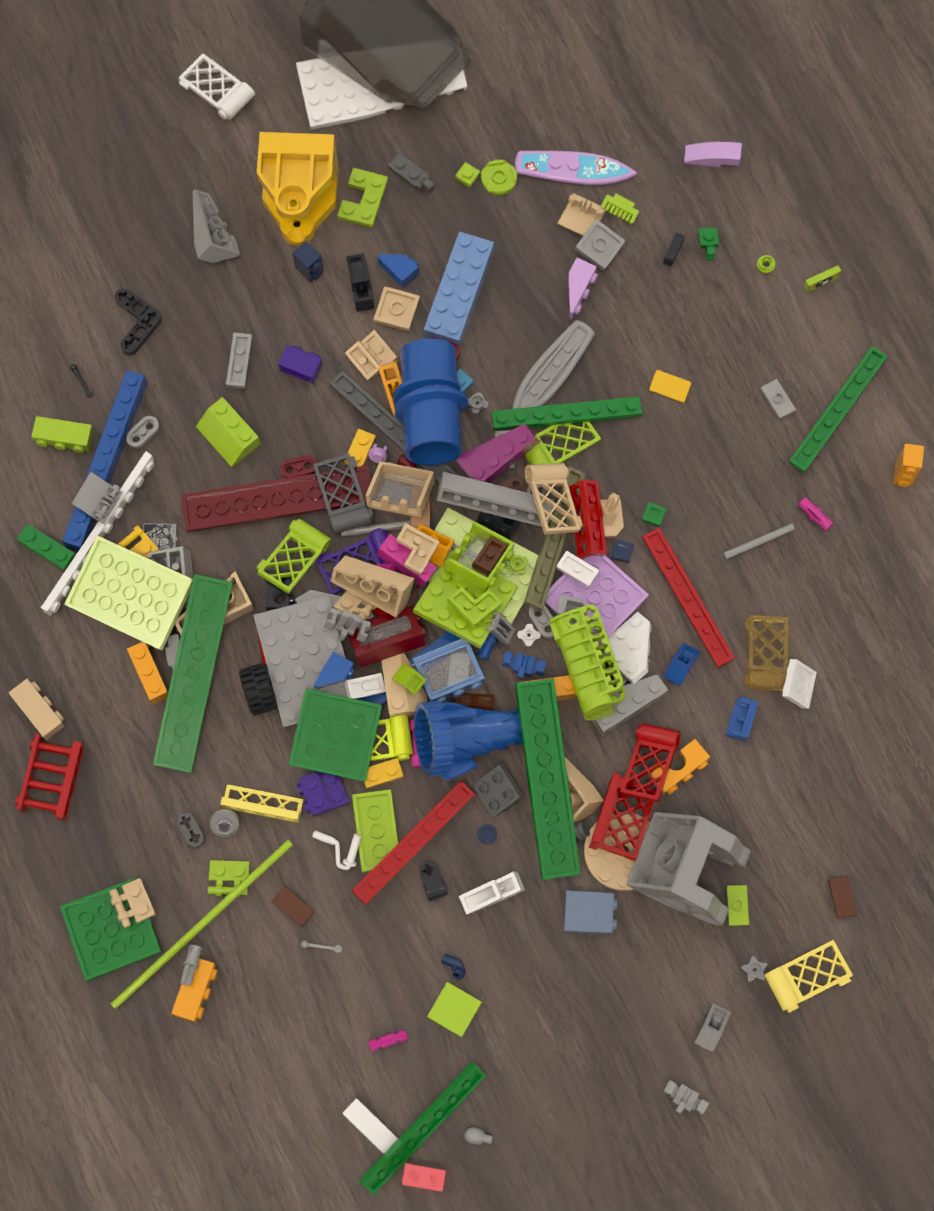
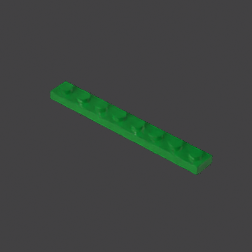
M873 346L870 348L789 460L790 465L802 473L806 472L888 357L886 354Z
M639 397L491 411L493 431L515 429L523 424L530 428L642 416Z
M472 1061L359 1182L374 1196L486 1077L485 1073Z

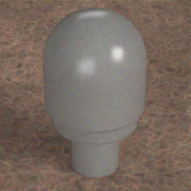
M470 1127L464 1133L465 1140L470 1144L482 1145L483 1142L492 1144L493 1136L485 1134V1131L482 1129Z

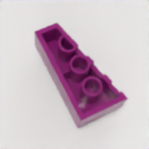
M523 424L461 454L456 460L471 479L491 483L539 444L540 440L528 426Z

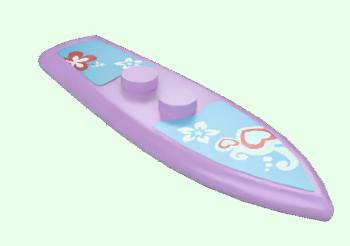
M519 151L515 159V170L518 174L572 184L605 185L624 181L637 175L636 171L615 159L592 153Z

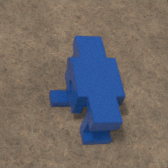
M505 651L502 666L512 668V673L518 674L519 678H524V676L531 677L532 674L544 676L547 661L539 660L535 662L536 657L517 653V656L514 657L513 653Z

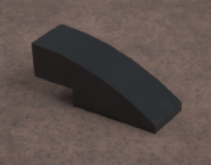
M364 253L346 256L356 312L374 309Z

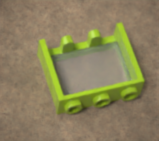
M474 521L469 535L466 534L460 548L457 547L452 559L449 557L447 560L445 572H451L486 592L488 587L492 588L497 580L496 575L503 572L506 560H511L515 552L512 550L514 542ZM491 536L507 544V547L488 576L473 568L472 564Z

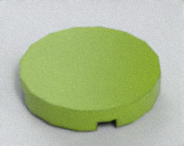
M494 160L486 164V167L482 170L481 183L488 193L504 195L514 189L517 183V172L514 166L507 163V161Z

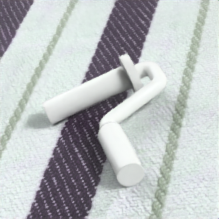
M314 831L313 838L330 845H335L336 865L338 868L349 870L351 866H356L357 863L354 860L362 837L361 835L354 834L347 859H343L345 864L343 865L340 863L339 842L332 836Z

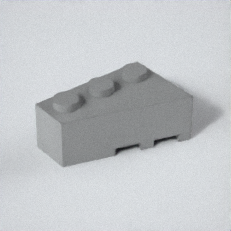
M181 546L147 553L152 561L193 579L191 551ZM190 593L182 609L187 608Z

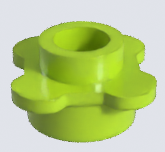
M513 554L507 570L510 573L517 572L519 575H523L526 572L525 565L528 563V559Z

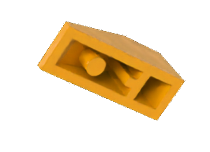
M399 360L382 364L379 367L389 404L395 418L393 394L394 390L401 384Z

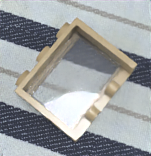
M380 461L366 493L367 507L422 518L424 508L435 485L434 472Z

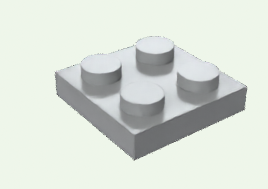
M596 219L574 249L604 271L625 240Z

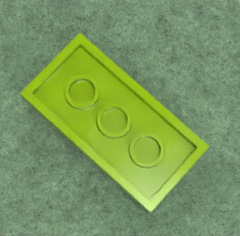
M391 789L352 795L357 834L362 836L359 844L362 873L370 872L398 844Z

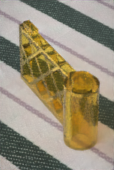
M750 615L749 619L745 620V631H749L748 673L744 675V685H748V689L783 691L788 668V617ZM754 621H761L766 627L759 632L754 627ZM775 622H784V629L779 633L771 626ZM768 628L776 635L770 641L762 635ZM758 637L765 643L760 650L753 645V641ZM777 638L783 642V647L779 651L771 644ZM767 647L775 653L769 660L761 653ZM757 655L765 661L762 666H753V659ZM778 656L783 661V667H775L771 661Z

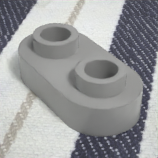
M146 416L140 420L126 436L128 445L133 449L142 448L159 431L157 419L153 416ZM149 425H153L152 429H147ZM140 438L139 442H134V439Z
M544 605L543 610L539 611L542 613L540 617L535 616V612L539 610L530 607L529 618L541 636L545 639L554 638L552 631L549 633L545 631L546 627L551 628L549 621L553 618L547 607Z

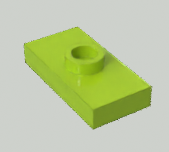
M747 885L726 886L727 907L729 908L728 926H749Z

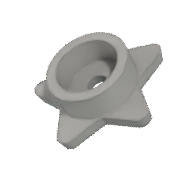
M752 956L750 963L742 966V969L748 973V981L751 982L755 978L765 980L763 970L766 968L767 963H760Z

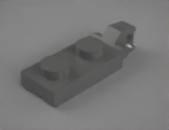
M400 152L388 164L389 170L414 189L420 190L423 188L428 193L434 189V183L429 180L430 176Z

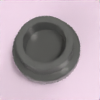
M585 821L574 823L576 837L580 840H586V837L591 834L589 825Z

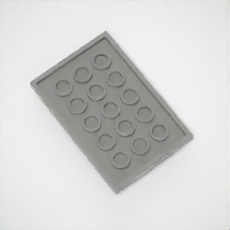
M329 595L254 615L283 728L298 724L306 688L348 697L344 682L320 689L314 688L317 678L333 652L345 658L341 640H338L339 632L335 629L336 621L331 630L324 627L328 620V612L332 608Z

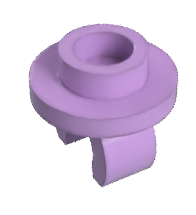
M374 444L368 453L370 460L375 463L385 462L387 459V446L381 449L377 447V444Z

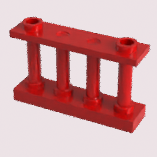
M36 734L35 739L32 738L30 743V750L32 751L21 794L17 796L15 806L20 813H24L26 807L52 811L58 820L66 822L85 746L81 742L76 741L70 747L43 743L42 736ZM40 750L68 755V765L60 766L38 761ZM35 769L63 774L65 776L63 784L56 785L33 780ZM30 788L56 792L60 795L59 802L52 804L28 799Z

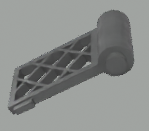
M348 453L313 464L334 533L338 534L371 524V519H374L371 508L367 509L358 483L354 468H357L354 456L350 457ZM347 460L349 466L345 472L336 468L339 462ZM326 466L331 471L325 477L319 473L318 468ZM334 470L343 474L339 483L330 479ZM346 476L354 480L351 489L342 485ZM328 482L337 486L333 494L325 491ZM339 488L349 492L345 500L336 497ZM351 494L359 497L361 503L353 505L347 501ZM333 499L343 503L340 509L331 510L330 505Z

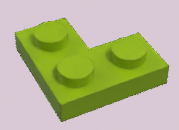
M463 587L448 597L447 600L473 628L497 610L503 603L490 589L475 600Z

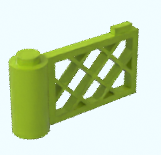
M583 422L582 427L571 424L552 425L536 434L540 443L524 456L530 465L563 463L601 441V438L590 422ZM560 426L568 428L567 436L556 434L557 428ZM570 429L581 431L580 439L569 437ZM583 432L591 433L594 439L591 441L582 440ZM545 435L553 437L551 445L544 444L540 438ZM554 439L566 440L564 448L553 446ZM567 442L579 443L578 448L575 450L566 449ZM552 450L563 452L562 457L555 461L551 455Z
M302 519L292 521L289 526L290 532L270 557L266 561L263 559L256 567L259 576L288 594L318 557L327 550L332 538ZM290 539L297 543L298 547L288 549V541ZM302 551H310L314 555L312 558H303ZM299 552L301 559L290 560L289 553ZM278 554H286L287 561L277 562L276 556ZM302 563L303 569L293 572L292 565ZM278 566H289L290 572L279 573ZM275 567L276 574L269 575L264 571L266 568ZM291 577L292 583L287 586L281 582V578Z

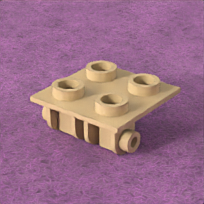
M574 193L570 195L569 203L557 224L584 236L596 219L598 221L602 219L605 208L602 209V206Z

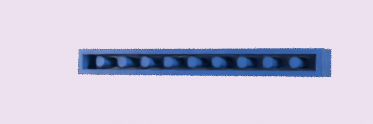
M126 370L86 478L92 472L110 484L126 442V436L130 431L147 385L144 375ZM76 506L62 542L66 548L79 551L91 534L96 519Z

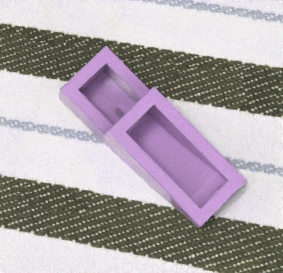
M706 142L686 145L684 164L720 167L721 164L739 166L742 143Z

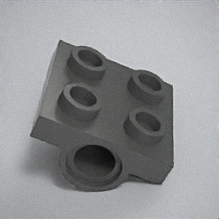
M503 763L496 766L472 785L492 818L515 806L519 799L523 797Z

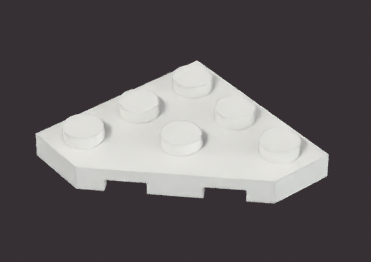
M636 612L608 638L620 673L633 685L648 673L649 666L648 656L650 653L652 626L639 612Z

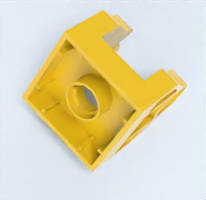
M260 132L257 177L263 186V205L280 227L284 240L291 245L299 246L305 241L307 243L310 242L314 237L315 230L336 208L339 166L334 135ZM295 222H300L301 226L294 227L293 224Z

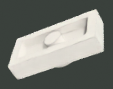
M568 551L565 552L556 566L558 570L588 588L599 573L598 569Z
M382 673L344 682L347 696L352 699L386 692Z

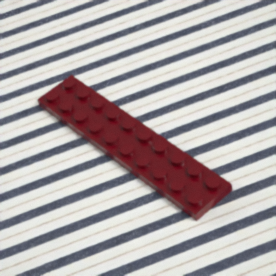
M364 465L358 466L354 470L365 504H367L366 493L371 479L369 466ZM334 470L330 479L339 483L343 474ZM330 471L320 472L325 477L330 473ZM316 473L181 495L187 533L327 510ZM346 476L342 485L351 489L354 480ZM328 482L325 491L333 494L337 486ZM339 488L336 497L345 500L349 492ZM351 494L347 501L353 505L361 503L359 497ZM333 499L330 507L331 509H338L343 503Z

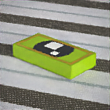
M835 266L807 279L803 287L805 292L808 293L839 279L841 274L840 267Z

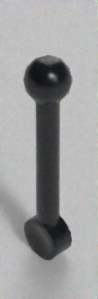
M72 364L70 370L76 374L85 389V395L88 398L92 397L93 392L88 389L79 374L77 365Z

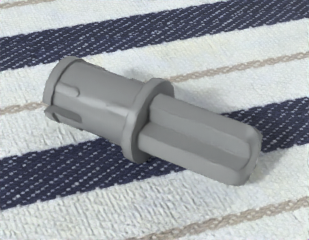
M189 945L186 961L183 962L185 967L181 979L182 985L190 986L195 969L199 968L198 960L202 948L199 946Z

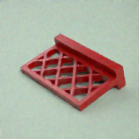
M614 772L604 797L589 848L594 850L599 848L635 861L654 801L649 800L643 803L640 798H636L639 805L631 808L626 799L632 796H624L620 793L618 785L621 774ZM634 782L628 784L632 791L640 787ZM651 788L645 789L647 794L655 796L656 790ZM623 801L627 810L619 813L615 805ZM641 808L645 816L638 820L633 811ZM629 813L634 822L625 825L621 816ZM617 818L622 827L613 830L610 821ZM636 825L640 833L632 837L628 828ZM624 830L629 839L620 842L616 833ZM611 835L616 842V845L613 846L604 844L605 838ZM631 842L634 847L633 854L626 852L622 845Z

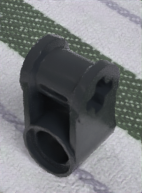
M430 861L424 862L420 866L419 871L429 902L448 895L436 865ZM425 867L434 869L431 876H428L427 873L423 874Z

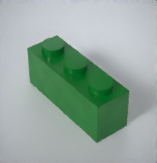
M28 523L17 537V541L22 547L62 572L66 571L76 556L74 552Z

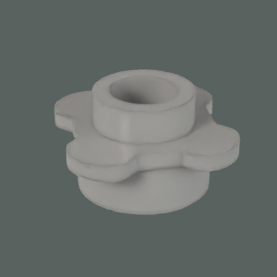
M480 392L468 398V405L472 408L474 414H478L481 409L488 407V402L485 401Z

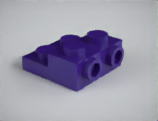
M314 772L299 778L300 783L297 784L300 795H305L307 801L304 802L307 814L311 812L312 816L316 817L350 804L340 776Z

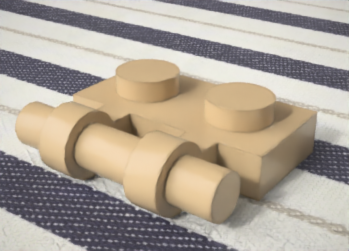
M346 591L333 608L339 611L346 610L361 616L363 620H367L371 610H374L376 606Z
M141 878L123 885L124 894L122 895L118 894L117 889L109 891L112 898L110 901L113 906L115 905L118 912L117 918L119 922H122L124 928L131 926L129 918L135 917L136 922L140 923L156 915ZM128 900L131 910L125 911L122 902Z

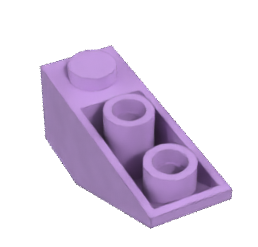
M576 258L568 275L569 319L571 320L575 314H579L582 308L580 303L583 299H587L590 292L588 288L590 284L595 283L598 274H596L597 266L579 258Z

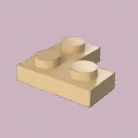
M405 523L396 539V542L412 550L404 567L421 576L440 541Z

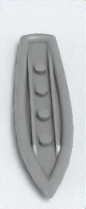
M575 320L541 355L521 382L515 395L512 409L543 406L557 392L595 335V332L587 324Z

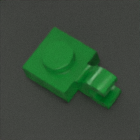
M717 227L698 229L700 248H706L707 260L714 259L715 247L719 246Z

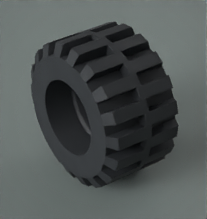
M259 663L240 669L239 676L251 713L256 716L277 709L276 698L265 665Z

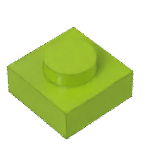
M465 162L455 175V179L471 188L480 176V171Z

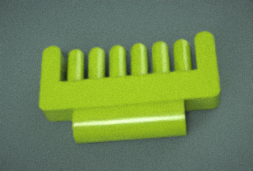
M617 193L614 197L606 195L601 205L602 209L605 208V211L609 210L610 214L613 213L614 216L617 215L618 218L621 217L622 220L629 221V225L634 223L639 213L637 209L633 208L634 202Z

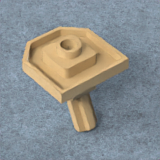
M611 493L608 500H600L605 538L616 537L624 527L620 496L616 495V493Z

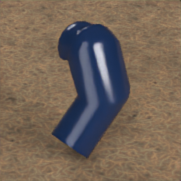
M444 954L441 963L451 967L455 979H462L465 976V968L462 961Z

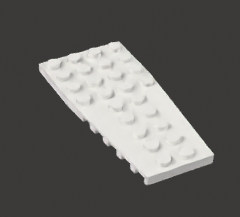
M456 39L347 52L296 63L311 130L384 114L386 110L393 108L398 110L404 105L411 103L412 105L419 104V101L428 98L433 100L436 99V96L442 94L450 95L453 94V91L463 88L467 90Z

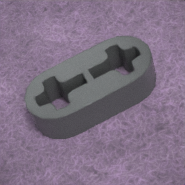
M190 813L180 814L177 818V824L186 842L192 848H200L204 844L205 838L195 818ZM186 817L187 819H191V821H189V824L191 826L190 829H188L185 824L181 825L183 823V818ZM191 832H194L196 836H200L198 843L190 842L193 839L190 834Z

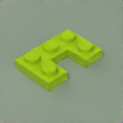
M353 168L348 187L362 190L364 194L360 204L342 200L337 215L338 219L373 228L388 183V177Z

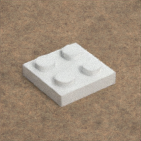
M790 659L782 696L802 709H809L817 672L797 659Z

